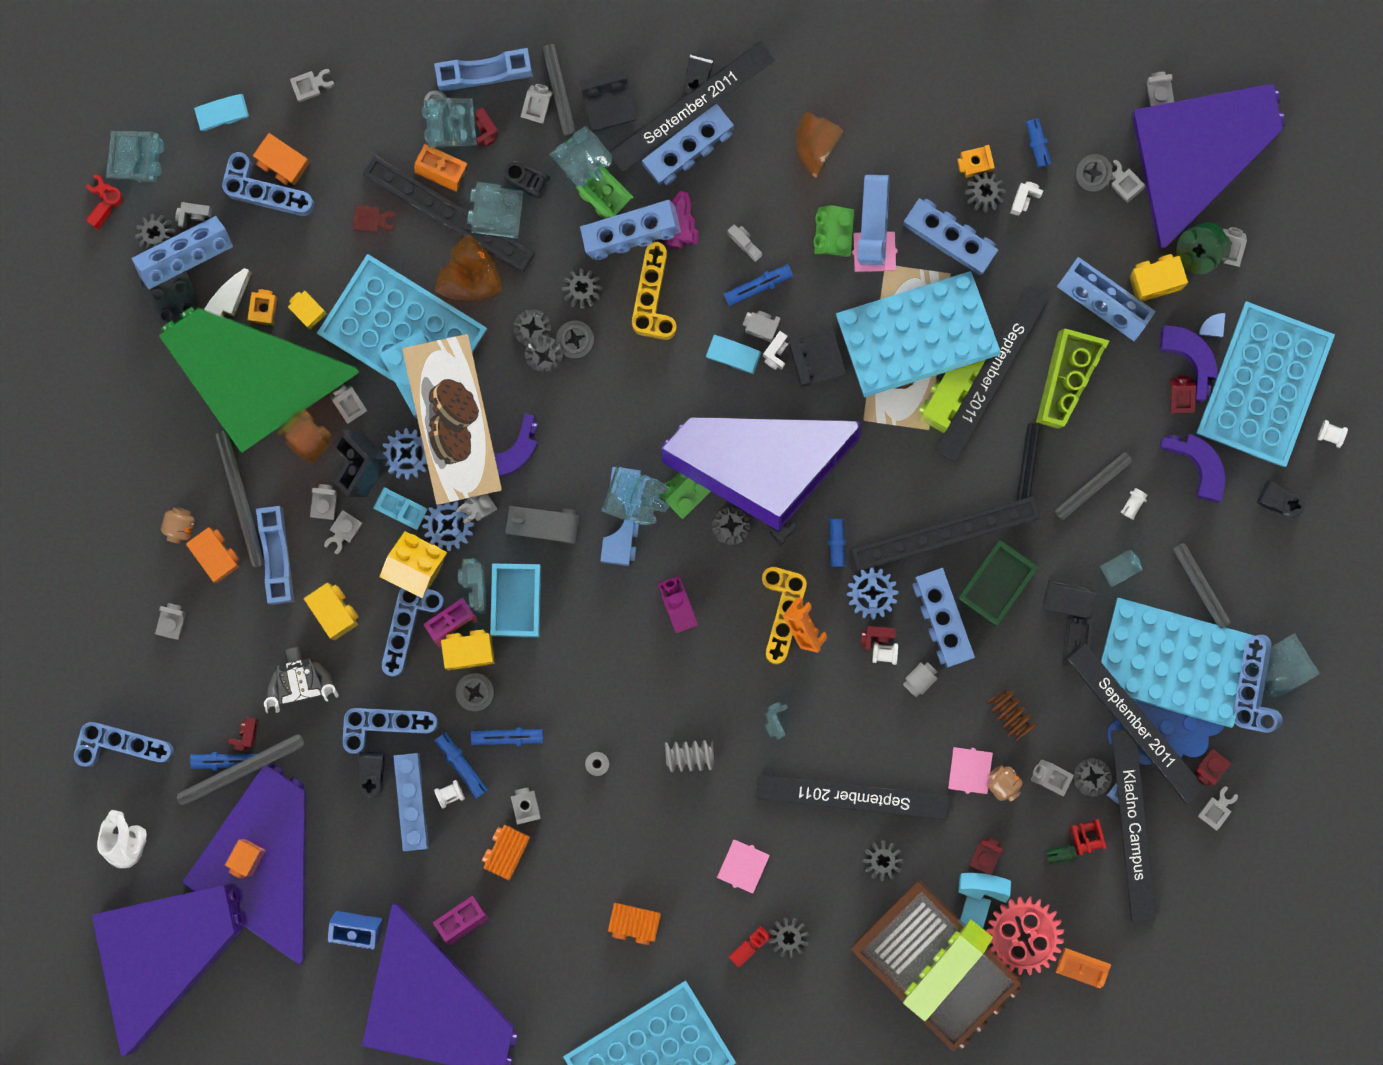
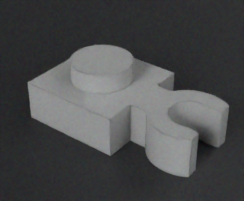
M329 69L322 70L316 77L310 71L290 79L298 102L321 95L319 91L321 87L328 89L335 85L333 81H323L326 75L331 74Z
M1114 160L1113 165L1117 170L1112 172L1113 177L1111 179L1115 180L1112 183V187L1128 203L1145 189V184L1130 169L1123 172L1120 162Z
M734 224L728 230L727 234L755 262L762 256V252L751 243L749 239L751 235L742 226L738 228Z
M488 494L468 498L456 512L460 513L463 511L466 513L467 518L463 523L467 524L474 518L479 521L493 514L497 507Z
M342 510L330 528V531L335 533V535L328 538L324 546L328 548L332 542H336L338 547L334 553L340 554L343 550V541L346 540L351 543L363 523Z
M1226 786L1220 789L1219 799L1216 800L1211 797L1197 815V817L1216 831H1218L1232 812L1226 807L1228 804L1234 803L1238 798V795L1234 794L1231 799H1226L1224 795L1228 789Z

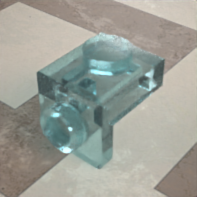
M1132 550L1100 566L1111 587L1142 571L1140 559Z
M778 702L767 707L769 712L765 714L768 721L765 727L770 737L775 736L777 740L786 735L776 714L788 709L787 704L781 705Z

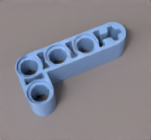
M236 152L230 156L222 183L223 190L229 198L300 216H307L313 212L315 204L308 193L250 179L252 171L250 159L242 152ZM238 160H245L246 165L243 169H235V163ZM231 183H240V188L237 192H229ZM255 188H262L263 193L260 197L253 198L251 196ZM279 193H284L286 195L285 201L280 204L275 203V196ZM292 198L296 202H303V199H305L308 205H303L301 209L297 203L292 202Z
M865 175L861 240L858 241V261L860 265L885 266L890 188L889 175Z
M400 589L382 661V669L385 674L397 677L404 672L419 610L430 613L440 612L444 607L445 601L439 592L428 589L422 598L416 595L415 601L407 603L404 600V594L407 590ZM433 595L439 598V605L436 608H429L427 605L428 598ZM403 613H408L411 617V621L407 626H401L398 622L399 616ZM398 636H402L405 639V645L402 649H395L393 646V640ZM390 651L403 654L402 658L397 656L396 664L399 665V669H394L393 673L391 668L387 667L388 663H393L394 655H390Z
M1265 635L1252 636L1246 641L1233 716L1237 712L1234 723L1241 728L1269 733L1281 726L1282 716L1277 710L1261 707L1272 647L1270 639ZM1259 642V645H1262L1263 649L1258 650V647L1254 646V643ZM1257 655L1256 657H1261V659L1251 658V656ZM1252 663L1259 667L1257 676L1250 672V665ZM1248 686L1252 687L1255 691L1253 699L1246 696L1245 690ZM1243 710H1247L1250 713L1251 719L1249 722H1245L1242 719L1241 713ZM1266 715L1273 717L1274 725L1272 727L1265 724L1264 719Z
M353 708L348 710L344 716L343 747L349 753L358 754L366 747L367 731L429 734L436 731L439 721L437 716L430 712ZM358 712L362 716V722L358 726H353L350 722V716ZM377 714H383L386 718V722L382 727H377L374 724L373 720ZM401 715L409 717L410 723L406 728H400L397 724V720ZM414 715H418L416 720H426V716H429V720L433 721V725H430L425 730L426 727L424 725L416 724L417 729L414 730ZM353 736H357L361 742L360 747L356 750H352L348 744Z
M88 722L82 726L74 752L75 762L85 767L94 766L98 762L102 747L155 762L165 763L174 756L173 746L166 741L95 722ZM95 726L99 733L97 738L92 740L88 737V730ZM117 732L121 735L122 739L119 745L114 746L111 743V736ZM137 739H141L144 742V749L141 752H136L133 747ZM164 745V750L167 751V754L162 755L160 758L159 753L150 750L151 747L162 748ZM86 749L92 753V758L87 763L81 758L82 752Z

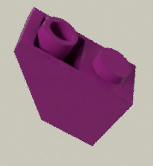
M680 576L658 583L657 585L675 633L697 626L694 612Z

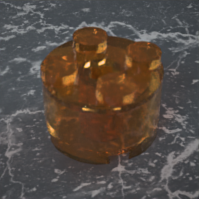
M303 410L301 413L296 412L277 432V435L280 438L284 435L288 439L285 444L304 461L308 457L309 464L313 465L332 444L330 441L331 433L323 426L318 428L312 422L314 420L313 417Z

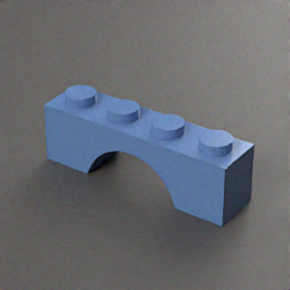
M528 48L506 51L498 56L483 60H452L434 63L437 84L441 92L533 77Z
M612 467L609 491L622 501L625 507V520L617 532L603 537L601 563L629 566L630 561H635L636 547H632L633 537H638L639 524L635 523L636 514L641 513L642 500H638L639 490H644L645 477L641 476V470Z
M281 506L256 509L258 530L265 561L267 603L275 605L294 602L283 508Z
M420 754L394 756L403 851L429 849L422 796Z

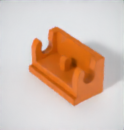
M424 144L415 162L414 173L457 192L462 177H465L467 163Z
M797 597L783 617L800 649L819 653L820 647L827 639V634L823 632L817 638L819 630L815 628L808 615L811 610V604L807 602L804 607L803 599Z
M1063 948L1055 973L1101 989L1105 984L1111 964Z

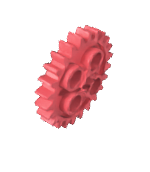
M1019 897L1017 904L1010 899L1008 901L1009 907L1004 904L1000 905L1002 913L994 911L993 914L997 920L990 919L988 922L994 926L986 930L993 937L990 942L993 943V946L990 950L992 952L996 951V955L1005 964H1009L1012 971L1015 967L1018 968L1019 975L1022 974L1024 969H1027L1028 974L1031 975L1033 968L1040 973L1042 971V964L1047 968L1050 967L1048 959L1052 961L1057 960L1053 952L1061 953L1062 951L1057 946V944L1064 943V939L1058 937V935L1064 933V929H1057V926L1062 921H1054L1053 918L1057 912L1054 911L1049 914L1047 911L1050 905L1047 904L1044 908L1040 907V899L1036 904H1032L1031 897L1028 898L1026 903L1023 902L1022 897ZM1030 914L1036 916L1038 924L1035 926L1028 925L1025 917ZM1016 916L1020 917L1024 932L1031 934L1028 942L1035 953L1034 956L1030 954L1026 939L1020 938L1022 929L1016 921ZM1008 923L1014 925L1016 929L1015 934H1006L1003 926ZM1035 938H1045L1047 946L1045 948L1037 947ZM1013 947H1023L1025 955L1017 957L1013 953Z

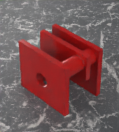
M1094 819L1092 822L1085 824L1078 823L1077 826H1069L1077 855H1083L1084 852L1091 853L1092 850L1099 848L1106 849L1099 819ZM1095 830L1097 840L1089 842L1085 833ZM1078 834H1081L1083 844H1080Z

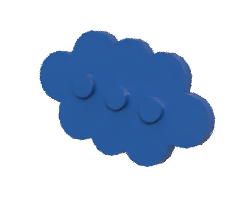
M1134 701L1180 758L1183 755L1187 757L1201 756L1209 746L1208 736L1219 734L1224 728L1223 725ZM1117 720L1107 730V738L1111 745V731L1123 729ZM1138 747L1139 764H1152Z

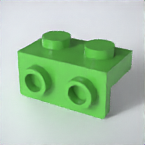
M601 164L583 182L576 186L580 191L579 195L582 199L590 202L596 208V213L603 219L617 216L634 198Z
M832 205L818 208L815 218L817 223L816 236L814 238L815 254L851 256L854 209Z
M678 472L671 481H667L661 487L658 495L683 519L711 491Z

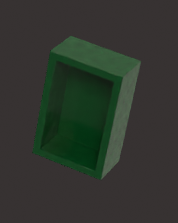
M999 540L957 600L996 627L1039 567Z

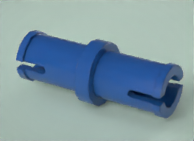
M1040 118L1026 121L1025 124L1027 125L1031 140L1029 146L1033 148L1037 168L1052 164L1046 145L1048 140L1044 138Z
M829 519L830 541H828V545H830V567L846 566L844 545H847V540H844V519Z

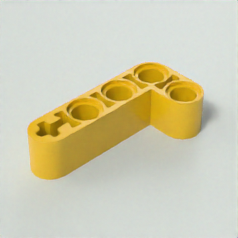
M653 242L647 246L632 317V327L639 335L669 340L676 334L675 320L666 315L656 314L667 260V250L663 244ZM655 249L660 250L662 255L657 258V266L652 265L653 255L650 254L654 253ZM655 272L659 276L658 280L654 283H649L645 279L646 274ZM644 295H650L654 298V302L649 306L643 305L640 300ZM646 318L649 320V326L645 329H640L636 326L637 320ZM668 322L673 327L672 331L662 333L659 330L660 325Z
M770 567L762 575L763 585L770 590L781 592L782 595L767 645L766 658L770 663L778 665L785 661L793 636L791 630L786 637H780L776 633L778 625H787L783 617L785 612L782 606L787 601L794 602L797 597L803 599L806 580L798 573ZM770 572H775L779 575V582L775 585H771L766 581V575ZM797 578L802 582V588L799 591L790 589L789 582L791 579ZM773 638L781 642L787 641L786 646L781 644L780 652L783 653V657L780 656L777 660L772 659L773 655L770 654V650H775L777 642H772Z

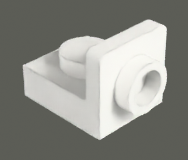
M1032 182L1021 183L1010 213L1019 216L1022 210H1027L1030 198L1027 195L1040 198L1043 190L1039 189V185Z
M779 331L763 354V357L766 358L764 362L774 370L777 367L782 370L785 366L783 361L775 357L776 353L781 355L788 345L785 342L788 336Z

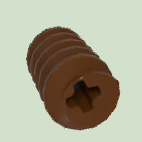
M1004 690L987 701L986 704L995 703L992 713L1001 712L997 720H1006L1002 728L1011 727L1008 737L1016 735L1017 737L1014 740L1016 741L1033 730L1037 724L1035 722L1027 723L1031 715H1022L1026 709L1025 706L1017 708L1021 700L1019 698L1011 699L1015 691Z

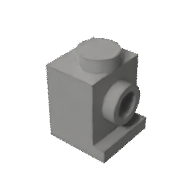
M758 311L757 314L747 312L743 322V326H746L745 333L771 343L780 323V318L776 316L775 320H771V315L762 311Z
M528 787L515 790V796H511L517 824L542 819L535 791L529 792ZM522 801L529 802L530 806L527 810L521 808Z

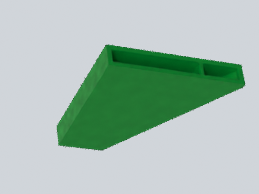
M190 307L180 314L182 319L174 324L171 320L160 328L163 332L159 334V337L241 453L359 373L355 366L200 307L195 310Z

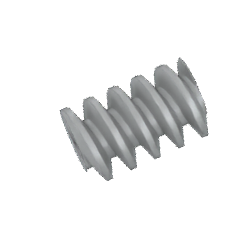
M706 740L702 741L701 747L698 746L696 741H693L691 748H689L687 741L683 742L682 748H679L678 743L674 742L672 749H670L668 743H665L666 766L669 767L671 772H674L676 765H678L680 772H684L685 765H688L689 770L693 771L695 764H697L700 771L703 770L704 764H707L709 770L713 769V740L710 747H708Z

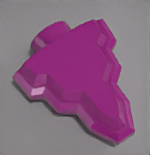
M679 191L672 200V203L676 207L681 233L675 234L671 239L664 240V246L673 249H683V244H698L699 232L695 229V219L690 214L691 201L688 192Z

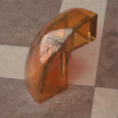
M804 112L796 130V149L804 167L813 176L817 177L827 163L828 156L843 136L844 130L822 117L817 118L810 112Z
M467 234L450 252L452 259L449 261V264L445 268L441 267L435 285V292L451 299L464 301L482 300L502 292L497 268L483 246L475 238Z

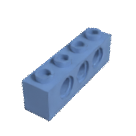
M715 104L644 158L642 165L659 187L662 184L667 186L677 178L675 174L679 171L690 169L696 163L694 161L700 155L705 157L712 152L714 144L718 141L723 143L733 135L731 131L734 130V125L718 104ZM704 128H712L715 132L714 135L710 138L704 137L701 134ZM686 142H693L696 145V149L692 152H686L683 149V145ZM674 156L678 161L674 166H667L664 163L665 158Z
M919 198L904 220L903 226L979 276H982L998 252V249L995 248L996 244L986 237L981 239L975 235L976 231L966 224L961 226L955 222L957 219L952 214L946 211L943 214L936 209L937 205L928 199L923 201ZM933 217L937 219L938 226L930 228L926 225L925 220ZM948 230H953L958 234V239L950 241L946 238L945 233ZM974 243L978 251L975 254H970L965 250V245Z
M670 200L580 226L585 252L595 260L605 259L608 257V254L615 252H628L630 248L638 245L641 247L648 246L653 243L652 241L658 239L668 240L673 238L675 234L681 233L676 207ZM658 221L655 228L649 229L652 222ZM635 228V232L627 236L628 230ZM613 234L612 240L605 243V238Z
M214 216L131 259L139 277L146 287L151 289L232 248L233 245L225 227Z
M1079 257L1057 286L1133 341L1140 335L1156 312Z
M940 568L915 577L916 583L912 584L916 597L921 596L924 605L920 606L924 619H929L932 628L928 630L932 641H937L940 650L936 651L940 664L945 663L946 668L974 659L975 656L944 569ZM937 590L941 595L940 601L937 603L931 602L928 599L929 591ZM944 612L948 615L949 622L946 625L937 623L936 615L938 613ZM946 635L956 637L957 644L955 647L949 648L944 644Z

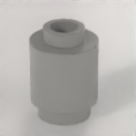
M928 662L925 665L920 663L905 678L906 681L903 685L917 698L920 693L923 695L938 679L935 676L937 671Z

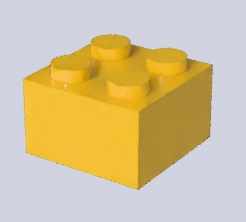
M1169 254L1158 258L1159 261L1154 264H1150V261L1137 264L1136 268L1129 275L1134 296L1143 302L1182 290L1188 284L1180 256L1173 258V255Z
M404 531L387 556L380 577L422 598L438 575L447 552Z
M327 582L305 597L304 600L329 638L337 640L359 625L356 621L359 617L352 606L349 604L346 606L343 602V599L346 597L341 589Z
M484 630L470 631V636L462 637L460 633L446 635L445 640H441L444 666L448 671L495 664L492 636Z

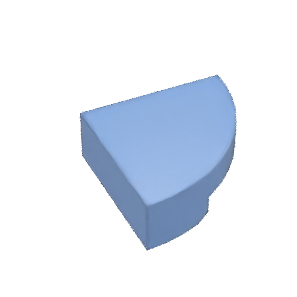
M1225 313L1216 314L1208 318L1201 326L1199 335L1222 338Z

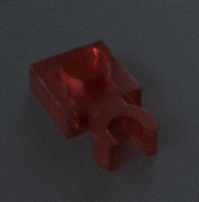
M355 206L353 229L357 231L378 232V226H382L385 230L392 231L394 230V225H387L386 219L389 217L396 218V214L385 212L383 215H379L380 209L377 207Z

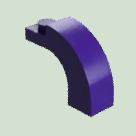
M1164 325L1161 328L1159 352L1180 354L1190 361L1195 371V402L1203 403L1206 397H1210L1211 383H1207V380H1215L1217 378V365L1214 355L1206 342L1197 334L1185 328Z
M525 413L519 437L514 446L503 453L494 454L499 478L517 472L534 455L538 442L531 440L530 436H535L538 423L535 422L533 415Z
M1191 434L1186 436L1185 443L1181 442L1182 438L1178 436L1168 435L1167 438L1163 437L1160 441L1159 449L1184 455L1195 463L1199 472V484L1195 497L1216 503L1221 502L1225 488V472L1215 450L1207 442Z

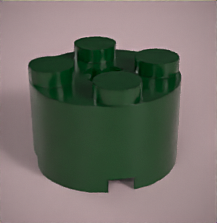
M1209 222L1201 223L1188 229L1181 235L1177 243V256H1180L1183 268L1195 274L1209 273L1220 267L1228 259L1231 252L1229 237L1226 236L1219 225Z

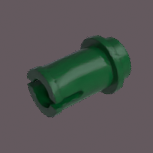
M1069 843L1065 847L1046 850L1049 865L1068 860L1073 862V859H1077L1075 845H1069Z

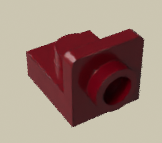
M482 107L475 111L477 119L474 122L481 133L483 131H486V133L478 137L476 142L479 147L483 145L487 147L497 140L496 137L499 133Z
M1184 375L1169 379L1171 387V413H1195L1196 385L1194 380Z
M867 626L866 631L861 632V645L865 646V651H870L871 637H875V642L890 643V639H895L896 629Z
M246 717V722L242 721L240 727V736H243L242 741L228 738L227 743L233 744V749L247 751V747L254 748L259 719Z
M1212 748L1194 771L1198 774L1197 779L1206 786L1209 784L1216 786L1219 778L1231 763Z
M989 837L986 841L980 839L969 866L992 875L998 859L1004 849L999 847L1001 843Z

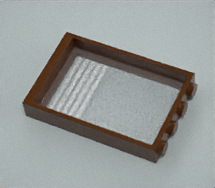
M918 879L852 945L851 950L904 1002L907 997L904 993L912 982L916 984L921 979L919 974L927 965L931 967L934 964L935 960L933 958L941 948L945 950L948 947V940L956 931L960 932L965 924ZM987 947L980 959L926 1021L921 1020L953 1052L957 1048L961 1050L970 1042L969 1036L974 1031L979 1033L987 1025L986 1019L991 1014L996 1016L1004 1008L1002 1003L1008 997L1013 999L1021 991L1019 986L1022 980Z

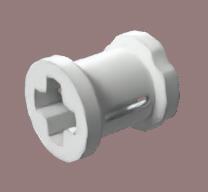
M1325 420L1317 440L1322 441L1324 439L1336 444V447L1340 448L1345 440L1348 428L1336 427Z
M874 642L872 662L884 661L892 662L893 665H896L898 644L894 643L891 646L879 645L878 642Z
M454 780L453 784L434 790L442 808L458 799L461 801L465 799L457 780Z

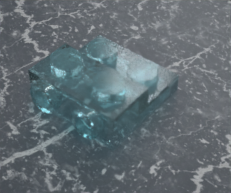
M435 98L424 101L425 105L422 108V115L427 123L424 138L428 142L429 148L471 147L477 145L472 98Z
M111 131L106 178L133 180L136 182H156L157 176H160L162 172V166L159 163V153H162L164 150V141L161 139V135L154 132Z
M477 182L476 188H471L470 202H475L474 210H469L467 224H472L471 233L518 238L523 191L500 188L498 184Z
M463 559L462 569L458 570V582L460 585H463L466 591L473 590V593H469V606L471 609L474 608L477 614L487 613L484 565L478 563L477 559Z

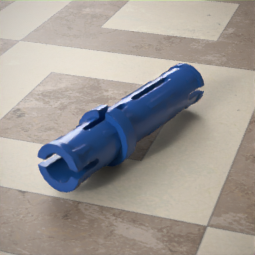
M786 264L771 272H763V276L723 293L729 307L768 288L772 290L775 288V285L793 278L794 276L789 265ZM779 275V277L774 280H771L763 285L760 284L772 277ZM755 285L757 286L756 288H754V289H752V290H750V291H748V292H746V293H743V294H741V295H738V293H740V292H742V291H744V290H746V289H749V288H751V287H753V286H755Z
M517 727L516 730L471 731L472 746L517 744V746H522V744H543L544 742L543 729L522 730L521 727ZM497 736H504V737H505V738H485V737H497ZM510 736H530L526 738H510Z
M447 732L434 740L446 756L445 760L447 763L450 762L475 799L488 790L462 755L463 751L461 748L458 749Z
M218 752L201 755L191 754L190 768L218 771V769L230 768L240 763L230 762L229 760H246L256 754H218ZM221 760L224 761V762H204V761H221Z

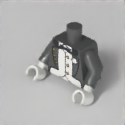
M299 647L285 650L288 663L278 665L277 670L273 672L267 688V699L264 701L266 713H268V709L275 706L276 713L280 711L279 704L284 705L323 696L328 701L327 696L330 693H334L336 698L338 693L333 685L331 674L319 662L313 661L311 658L302 660Z

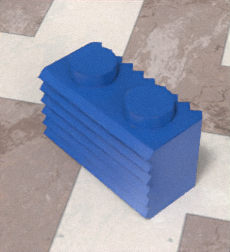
M336 911L329 922L328 941L329 943L333 941L334 944L337 942L338 944L342 943L343 945L347 944L353 947L356 945L357 947L361 946L362 948L366 947L373 950L381 938L383 919Z

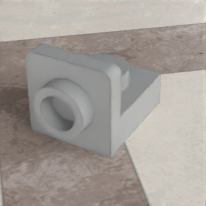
M1165 72L1151 74L1152 77H1149L1146 81L1150 107L1174 102L1171 84L1172 74L1166 75Z
M541 84L531 85L527 90L521 117L543 124L553 91L548 90V87Z
M181 202V208L176 210L175 221L178 222L180 228L186 229L188 215L191 216V220L205 221V218H212L213 209L210 206Z
M1230 227L1229 230L1223 229L1231 242V252L1224 263L1240 267L1247 242L1246 234L1238 228Z
M350 383L340 385L329 395L347 424L367 412Z
M318 484V488H312L313 496L310 517L334 520L338 492L332 490L331 485Z
M167 603V607L160 606L159 611L161 613L155 632L156 635L180 640L186 612L180 611L181 606Z
M1040 760L1033 770L1031 781L1064 797L1074 775L1053 763Z

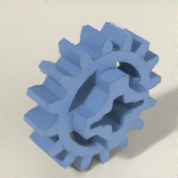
M408 428L404 429V434L396 430V437L388 436L390 443H383L382 445L387 449L383 454L389 459L385 466L390 465L391 467L388 472L392 474L396 471V478L398 479L401 478L402 474L405 475L406 480L410 479L411 474L419 478L418 472L421 470L426 473L424 465H428L422 437H417V430H414L412 434H409ZM403 439L413 440L409 444H402L400 442ZM393 447L397 452V457L394 461H392L391 456ZM420 447H422L423 451L421 461L418 459L417 452L420 449ZM412 449L410 452L412 457L410 459L407 457L402 459L404 456L402 451ZM404 465H413L415 467L409 470L400 469Z
M455 501L453 506L450 505V502L445 503L444 506L439 504L435 510L430 507L429 511L432 514L430 516L424 515L428 524L422 525V528L429 530L424 536L426 538L432 537L430 544L435 545L439 543L438 547L440 549L446 546L448 552H451L454 545L458 550L461 549L460 542L468 544L465 537L467 535L473 536L469 528L475 526L474 523L469 522L464 524L463 532L459 530V522L462 518L465 520L467 515L463 511L460 513L456 512L459 507L458 501ZM445 510L455 511L451 515H443L442 513H440ZM434 519L438 521V529L436 533H434L433 531ZM453 520V530L450 531L449 529H447L444 531L443 529L445 528V526L443 523L445 521L451 522ZM446 536H454L456 538L453 541L442 540Z
M870 568L868 574L861 570L860 578L856 575L853 576L855 584H848L852 592H848L846 595L853 598L848 604L849 606L856 605L854 613H858L861 610L863 612L862 618H865L867 614H871V618L874 620L877 613L883 618L885 609L888 612L892 611V608L889 606L890 603H897L893 599V595H897L898 591L892 589L896 585V581L890 583L888 580L891 575L882 576V569L878 573H874V569ZM867 579V586L864 589L857 590L858 585ZM877 579L884 582L887 589L881 588L877 584ZM873 587L874 591L884 594H879L875 596L874 600H871L870 596H866L863 593L869 592L870 588ZM881 598H888L887 602L877 609L878 601ZM858 599H864L868 603L869 609L863 607Z

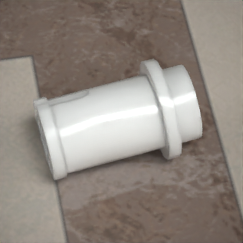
M1137 488L1130 492L1132 495L1123 510H1121L1123 515L1130 517L1132 520H1134L1143 502H1147L1146 497L1148 496Z

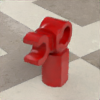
M94 174L93 177L98 181V185L91 187L87 184L86 187L91 193H99V197L103 201L97 204L86 221L99 230L113 212L112 208L119 207L123 203L124 197L117 188L109 184L105 185L104 180L99 175Z
M760 926L749 936V941L745 940L729 958L737 967H741L756 952L755 948L759 949L771 938L770 934Z

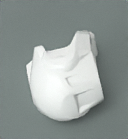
M111 810L100 827L97 841L98 851L111 865L117 868H130L142 856L147 841L146 829L141 826H131L128 828L123 812ZM116 826L118 827L119 834H113V829Z

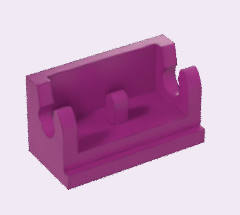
M461 598L423 625L440 648L442 647L441 640L446 635L453 633L470 620H473L474 623H477L479 620L466 601Z
M471 896L434 921L433 924L445 943L451 946L490 919L481 908L480 903L474 896Z

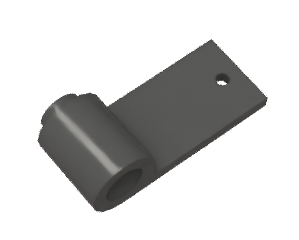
M509 506L505 534L576 544L580 516L576 515V510L562 508V512Z

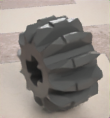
M983 172L982 179L978 174H975V182L968 181L967 185L971 189L966 190L965 195L972 196L968 199V204L976 202L974 210L977 211L980 205H982L983 212L987 213L988 205L991 209L996 210L997 204L995 202L1003 203L1004 199L999 195H1004L1006 190L998 189L1003 185V181L1000 180L995 183L996 174H993L991 179H988L987 172ZM988 188L991 196L987 194L986 197H983L980 189Z
M150 214L149 222L143 217L141 220L145 225L136 226V229L142 233H137L135 238L141 240L138 244L139 247H146L147 251L171 239L169 236L174 235L176 231L170 228L172 222L170 220L165 221L163 215H160L156 221L155 215ZM158 231L160 233L159 237L155 236L153 238L150 235L151 232Z
M579 269L580 276H576L575 272L571 271L570 275L573 280L564 278V282L569 286L562 287V292L568 293L564 297L565 301L574 298L571 306L575 307L580 302L581 309H585L584 302H588L590 307L594 306L591 298L599 300L600 296L595 292L602 291V286L595 285L600 281L599 277L591 279L593 275L591 270L588 271L586 276H584L583 269ZM579 284L583 287L588 286L584 294L581 291L576 292L575 290H578L577 286Z
M884 840L880 843L881 849H878L876 843H872L871 845L875 852L872 853L868 849L865 850V853L870 855L871 859H862L863 863H871L870 866L864 869L865 872L874 869L875 871L872 873L871 878L875 879L880 872L881 881H885V873L888 874L890 879H894L891 870L893 869L900 873L901 869L896 867L895 863L901 864L903 859H895V856L899 855L901 851L896 850L892 853L891 851L895 845L893 843H890L888 848L885 849L886 843ZM879 855L883 857L888 856L889 862H886L888 866H878L876 860L879 859L877 857Z
M785 917L783 918L785 926L781 927L778 921L774 923L779 929L778 932L773 929L769 930L770 934L777 935V937L771 938L768 941L769 943L778 942L772 949L774 952L783 948L780 954L781 957H784L786 950H789L790 958H794L793 949L796 948L797 952L802 954L803 951L798 945L808 946V942L801 940V937H808L809 933H799L805 925L802 923L795 928L797 919L793 918L791 925H788V919ZM788 931L790 934V931L795 934L792 944H789V942L785 944L782 941L785 938L784 932Z

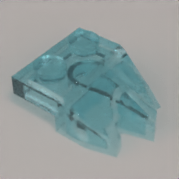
M587 126L575 132L572 137L557 146L549 154L566 176L575 185L582 188L587 184L586 180L588 178L599 181L603 176L600 168L610 166L612 163V155Z
M616 466L601 512L643 526L656 523V518L653 515L654 510L666 512L670 507L659 497L661 493H666L669 488L657 479Z
M1295 633L1271 647L1265 684L1269 683L1270 685L1268 690L1269 696H1282L1320 674ZM1255 663L1250 665L1252 668H1259Z

